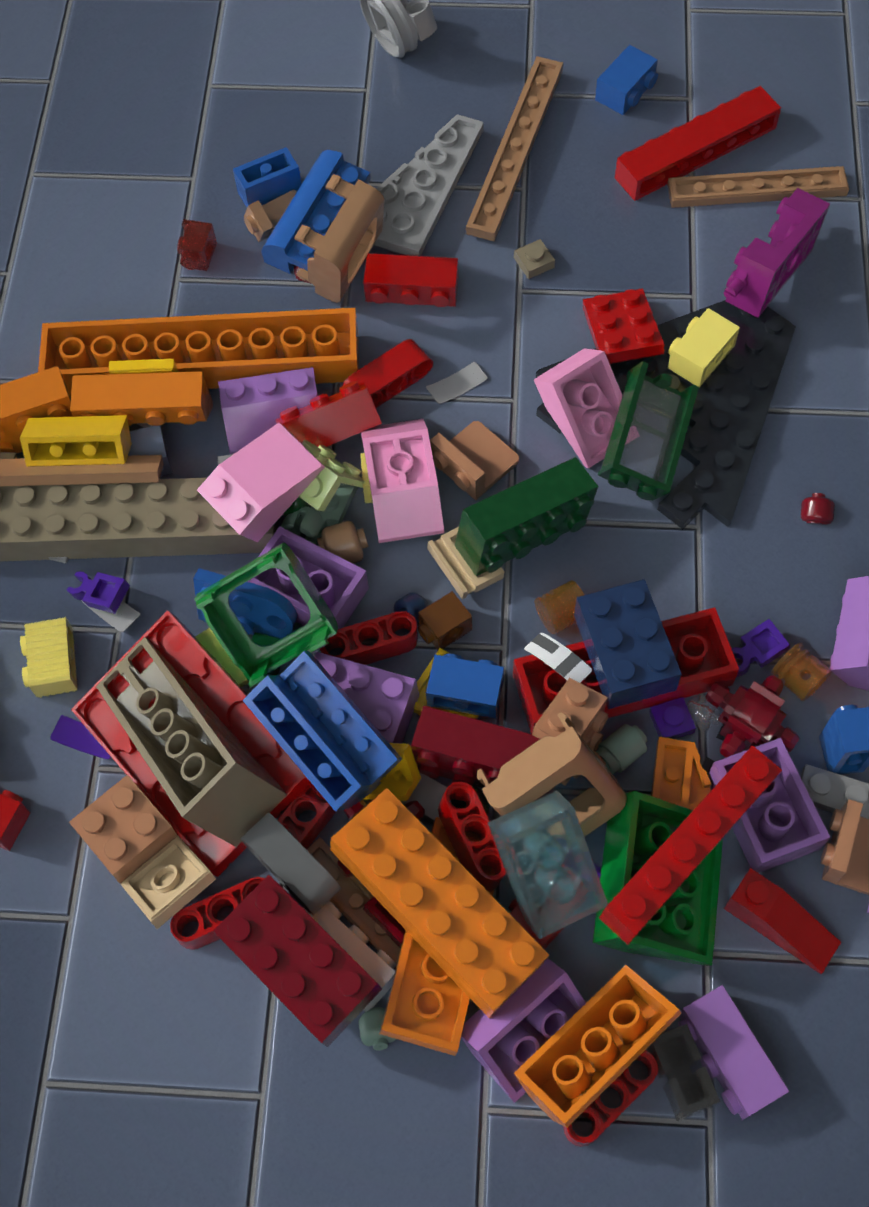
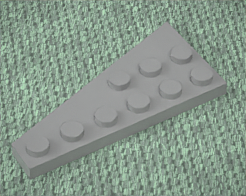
M457 114L435 134V139L426 148L421 147L415 152L413 160L408 164L404 163L376 188L384 196L383 229L374 243L375 246L404 255L421 256L484 131V122Z

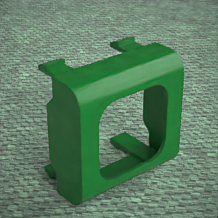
M286 543L280 544L197 593L194 598L196 606L203 612L208 626L234 665L241 669L249 681L250 687L258 685L267 676V673L299 656L303 651L310 649L311 652H315L329 644L327 639L337 634L338 624L333 613L294 552ZM271 568L283 570L289 576L310 610V619L304 626L273 644L262 646L256 644L250 638L229 605V595L235 588Z

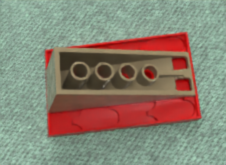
M167 610L76 703L71 711L168 821L190 850L213 875L219 877L229 864L247 848L240 838L267 813L276 818L306 788L305 786L311 782L242 701L248 694L217 659L207 651L191 631L173 613Z

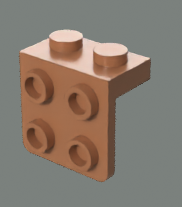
M479 421L470 423L450 441L440 433H437L430 439L435 467L443 471L460 489L467 492L475 500L519 463V455Z
M569 678L535 724L532 735L541 739L544 736L557 737L566 729L557 714L562 712L575 725L574 729L587 745L596 752L598 745L603 739V734L600 731L608 719V714L604 712L608 697ZM574 775V776H571V777H574V778L577 779L580 775ZM571 777L562 781L561 784L566 785Z
M848 799L841 809L836 808L830 821L829 830L834 832L831 843H826L822 853L821 864L825 865L822 880L869 895V819L860 817L863 803Z

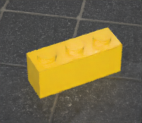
M127 415L28 418L20 436L26 466L125 464L132 445Z

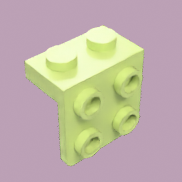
M303 441L302 444L325 468L300 494L299 497L316 510L324 512L341 483L363 488L365 482L359 476L361 471L348 462L344 461L342 464L335 459L337 454L324 445L320 444L317 447L311 442Z

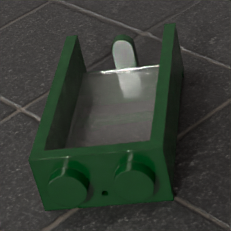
M642 361L628 371L627 383L598 476L607 479L608 483L614 487L630 489L637 492L636 495L639 498L652 501L670 493L699 387L693 384L682 392L669 387L673 380L671 375L661 374L655 379L647 377L645 375L648 363Z

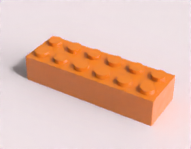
M388 788L381 792L331 837L330 850L488 1018L550 956Z

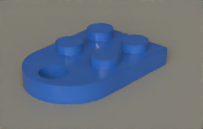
M198 568L193 578L195 596L226 576ZM245 582L235 588L229 595V605L248 635H254V632L281 639L292 632L297 621V612L292 603L280 593L261 585ZM197 608L198 619L206 622L203 612Z

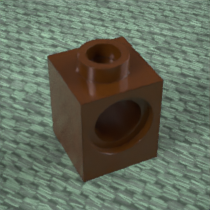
M451 591L419 611L420 626L417 629L427 644L432 642L437 650L439 648L444 649L472 631V615L455 593Z

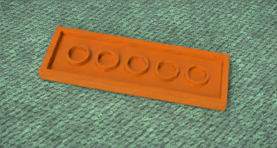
M436 817L431 834L459 861L441 819ZM465 832V835L471 841H480L476 834ZM497 835L502 848H504L506 837ZM480 865L485 874L495 875V871L490 866ZM405 931L379 1034L455 1056L458 1052L470 998L407 931Z

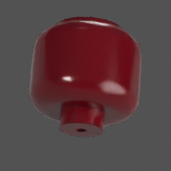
M813 493L812 497L805 498L801 503V518L810 524H830L834 520L835 503L831 499L825 498L826 495L823 493Z

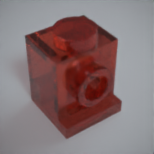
M183 219L184 235L179 237L177 243V252L181 254L180 264L189 270L207 271L217 245L213 225L211 223Z

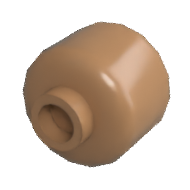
M344 521L325 527L322 530V537L317 538L319 547L352 564L362 561L364 556L363 549L369 547L363 528L357 530L352 521Z

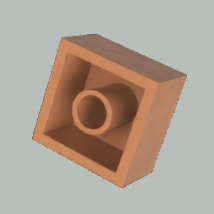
M128 775L69 821L120 884L178 836L168 821Z

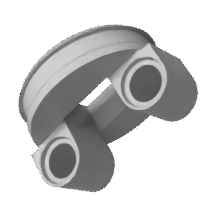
M359 0L361 10L372 33L381 46L393 57L403 58L406 52H412L417 48V40L423 41L437 29L429 0H411L409 2L407 0Z

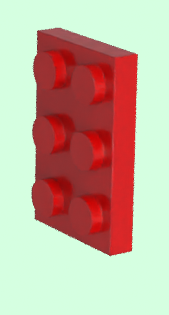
M643 288L637 290L629 289L620 293L597 295L592 298L582 299L583 311L596 350L605 352L609 364L664 354V342Z

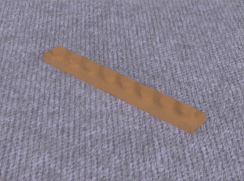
M536 56L466 225L467 235L495 241L563 72V62Z

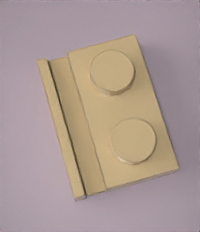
M457 527L441 535L440 539L434 542L433 540L429 541L427 549L457 593L464 599L468 594L476 593L503 579L505 572L500 567L492 573L486 571L476 576L455 547L459 528Z

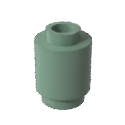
M623 724L598 745L596 752L606 762L605 766L612 774L616 772L621 773L647 752L645 743L648 740L644 732L636 725L631 727L628 724Z

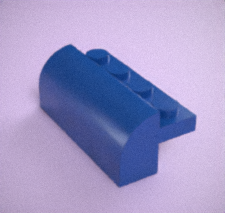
M334 150L321 152L262 248L264 262L291 274L295 265L308 271L307 260L308 258H314L315 250L295 240L294 237L302 225L310 227L311 230L323 236L326 234L346 200L325 189L333 174L338 175L341 179L353 185L356 184L358 179L368 184L371 180L370 172L344 161L343 153Z
M303 651L280 676L267 675L242 700L334 811L348 809L373 792L381 784L380 780L402 760L400 755L310 651Z

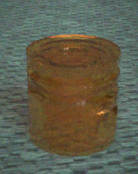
M573 580L549 591V593L547 592L542 597H537L534 600L535 608L542 623L553 635L558 633L559 630L566 629V626L569 627L577 623L574 617L576 598L584 596V593Z
M798 643L777 662L771 673L774 676L779 675L778 678L782 681L785 680L784 685L804 702L824 684L832 674V671L815 655L809 656L810 651L808 649L803 650L804 645ZM806 674H810V675H811V677H810L809 679H807V680H804V679H803V677H804Z

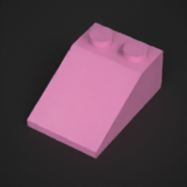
M584 348L535 378L534 382L546 409L584 466L590 468L605 458L623 395L605 352ZM630 427L626 444L639 437L636 427Z
M277 423L219 464L197 491L239 535L258 542L325 466L281 423Z

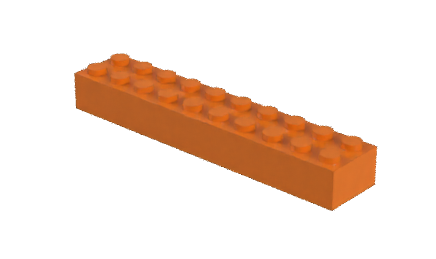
M356 308L42 323L38 372L58 366L70 394L72 391V376L110 374L109 361L174 359L178 372L202 371L208 389L219 388L218 382L311 367L314 370L316 384L344 382L352 373L359 370Z

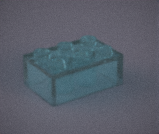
M558 791L488 822L522 916L539 939L608 905L575 809Z

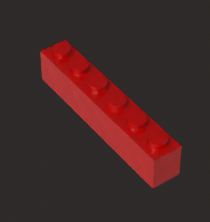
M761 86L745 91L739 97L727 103H722L715 109L703 115H698L693 120L679 127H674L669 132L655 139L648 140L644 145L632 151L623 153L617 158L615 179L630 197L636 201L667 185L668 178L683 177L776 129L781 106Z
M752 745L612 899L601 913L599 919L628 945L772 784L782 769Z

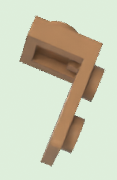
M292 190L264 205H261L259 200L248 205L244 221L251 234L255 235L258 242L269 238L295 196L296 190Z

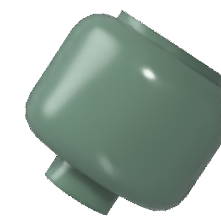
M383 1007L372 1008L362 1014L359 1019L361 1042L366 1046H373L374 1050H384L388 1047V1043L396 1040L395 1038L379 1034L386 1009Z

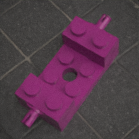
M799 188L789 198L785 196L776 214L780 215L779 219L775 221L768 234V237L771 238L770 244L755 237L747 248L742 246L734 260L737 268L730 275L726 284L727 288L724 291L726 302L759 318L812 252L830 203Z

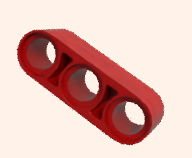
M407 339L352 373L344 381L343 385L353 381H357L358 384L364 382L375 408L425 377L433 367V360L415 340Z
M399 611L338 629L337 634L327 639L329 644L320 648V652L330 655L329 652L332 649L342 648L344 649L343 653L334 657L364 665L401 655L413 650L417 645V622L410 613ZM399 629H408L410 631L405 636L395 634ZM367 638H373L377 640V642L371 646H366L362 644V642Z
M454 782L445 790L439 803V817L460 863L488 892H491L497 888L508 871L509 863L474 788L465 782ZM450 800L464 801L467 807L463 809L456 808L451 804ZM465 832L476 834L480 841H471L467 838ZM480 865L490 866L495 871V875L485 874Z
M312 783L305 786L306 788L291 802L278 819L306 850L336 813ZM312 810L316 812L315 817L309 822L298 820L303 811Z
M250 878L181 909L171 919V933L181 946L190 950L199 949L219 940L220 938L213 932L222 922L216 918L218 911L225 906H231L235 909L265 878ZM193 921L199 923L198 930L194 935L189 937L182 936V930L187 923Z
M645 1050L636 1059L643 1062L648 1068V1078L636 1080L630 1075L627 1068L608 1087L618 1091L621 1098L620 1106L613 1109L607 1108L603 1105L599 1096L580 1114L591 1120L593 1124L592 1134L588 1137L578 1136L573 1131L571 1123L567 1128L563 1127L569 1142L580 1147L593 1143L650 1086L658 1073L657 1061L651 1053Z

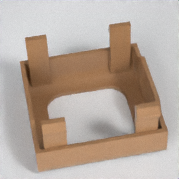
M333 174L325 189L345 198L344 204L324 236L311 230L310 227L302 225L294 239L315 250L314 258H308L307 260L308 271L300 268L297 276L304 281L312 283L315 286L316 294L338 303L366 259L367 253L370 252L382 232L384 196L376 188L359 179L353 185L341 179L340 176Z
M562 712L557 714L566 730L557 737L544 736L501 766L499 775L493 782L481 768L477 771V778L485 786L482 791L489 804L543 858L556 857L621 812L627 802L626 793L618 780L605 766L606 762L587 745L574 729L575 725ZM574 775L585 776L595 788H588L548 816L544 829L537 832L524 815L526 808L568 777Z

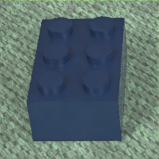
M645 579L576 598L574 617L601 692L604 696L608 697L606 703L608 709L677 690L682 673Z

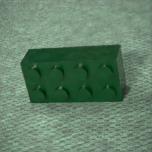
M574 457L463 509L455 547L476 576L486 571L492 573L513 558L521 559L529 554L532 549L542 544L544 546L550 545L560 535L568 531L576 532L587 523V517L594 504L593 500L599 486L579 460Z

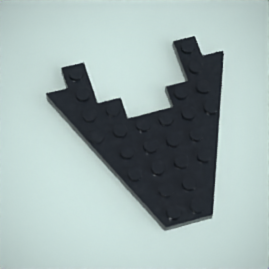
M726 300L657 325L664 342V354L610 364L622 395L627 383L628 371L642 361L648 363L645 376L655 379L661 374L671 375L673 380L669 387L682 392L693 384L668 369L670 359L668 350L677 337L682 338L686 334L687 327L692 319L696 316L700 318L709 308L740 327L734 348L698 389L689 426L692 428L686 433L680 454L696 467L658 505L657 510L682 530L703 509L728 527L731 524L796 328L794 324L768 306L757 318L726 302ZM565 360L539 369L536 372V378ZM542 403L537 408L536 416L558 433H561L562 431L546 409L544 403Z

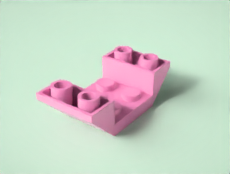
M424 419L378 425L361 432L379 543L443 534L444 525L439 488L428 429Z

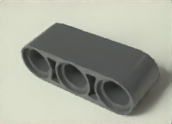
M267 813L240 838L250 852L311 915L314 916L341 890L340 885L330 873L270 813Z

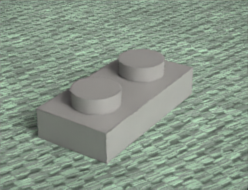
M805 764L801 779L816 808L833 813L836 808L841 809L847 800L850 799L863 803L860 817L869 819V783Z

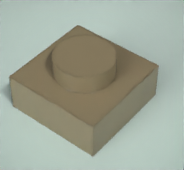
M541 239L514 250V259L528 279L555 268V259Z

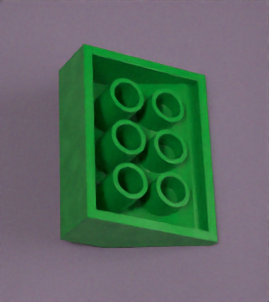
M637 791L626 793L627 802L623 810L607 821L592 943L627 953L711 966L713 961L723 839L628 945L599 919L605 907L693 811Z

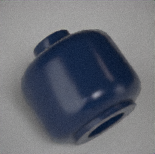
M409 593L397 600L393 609L394 612L405 611L410 613L416 619L417 626H419V611L429 605L421 595Z

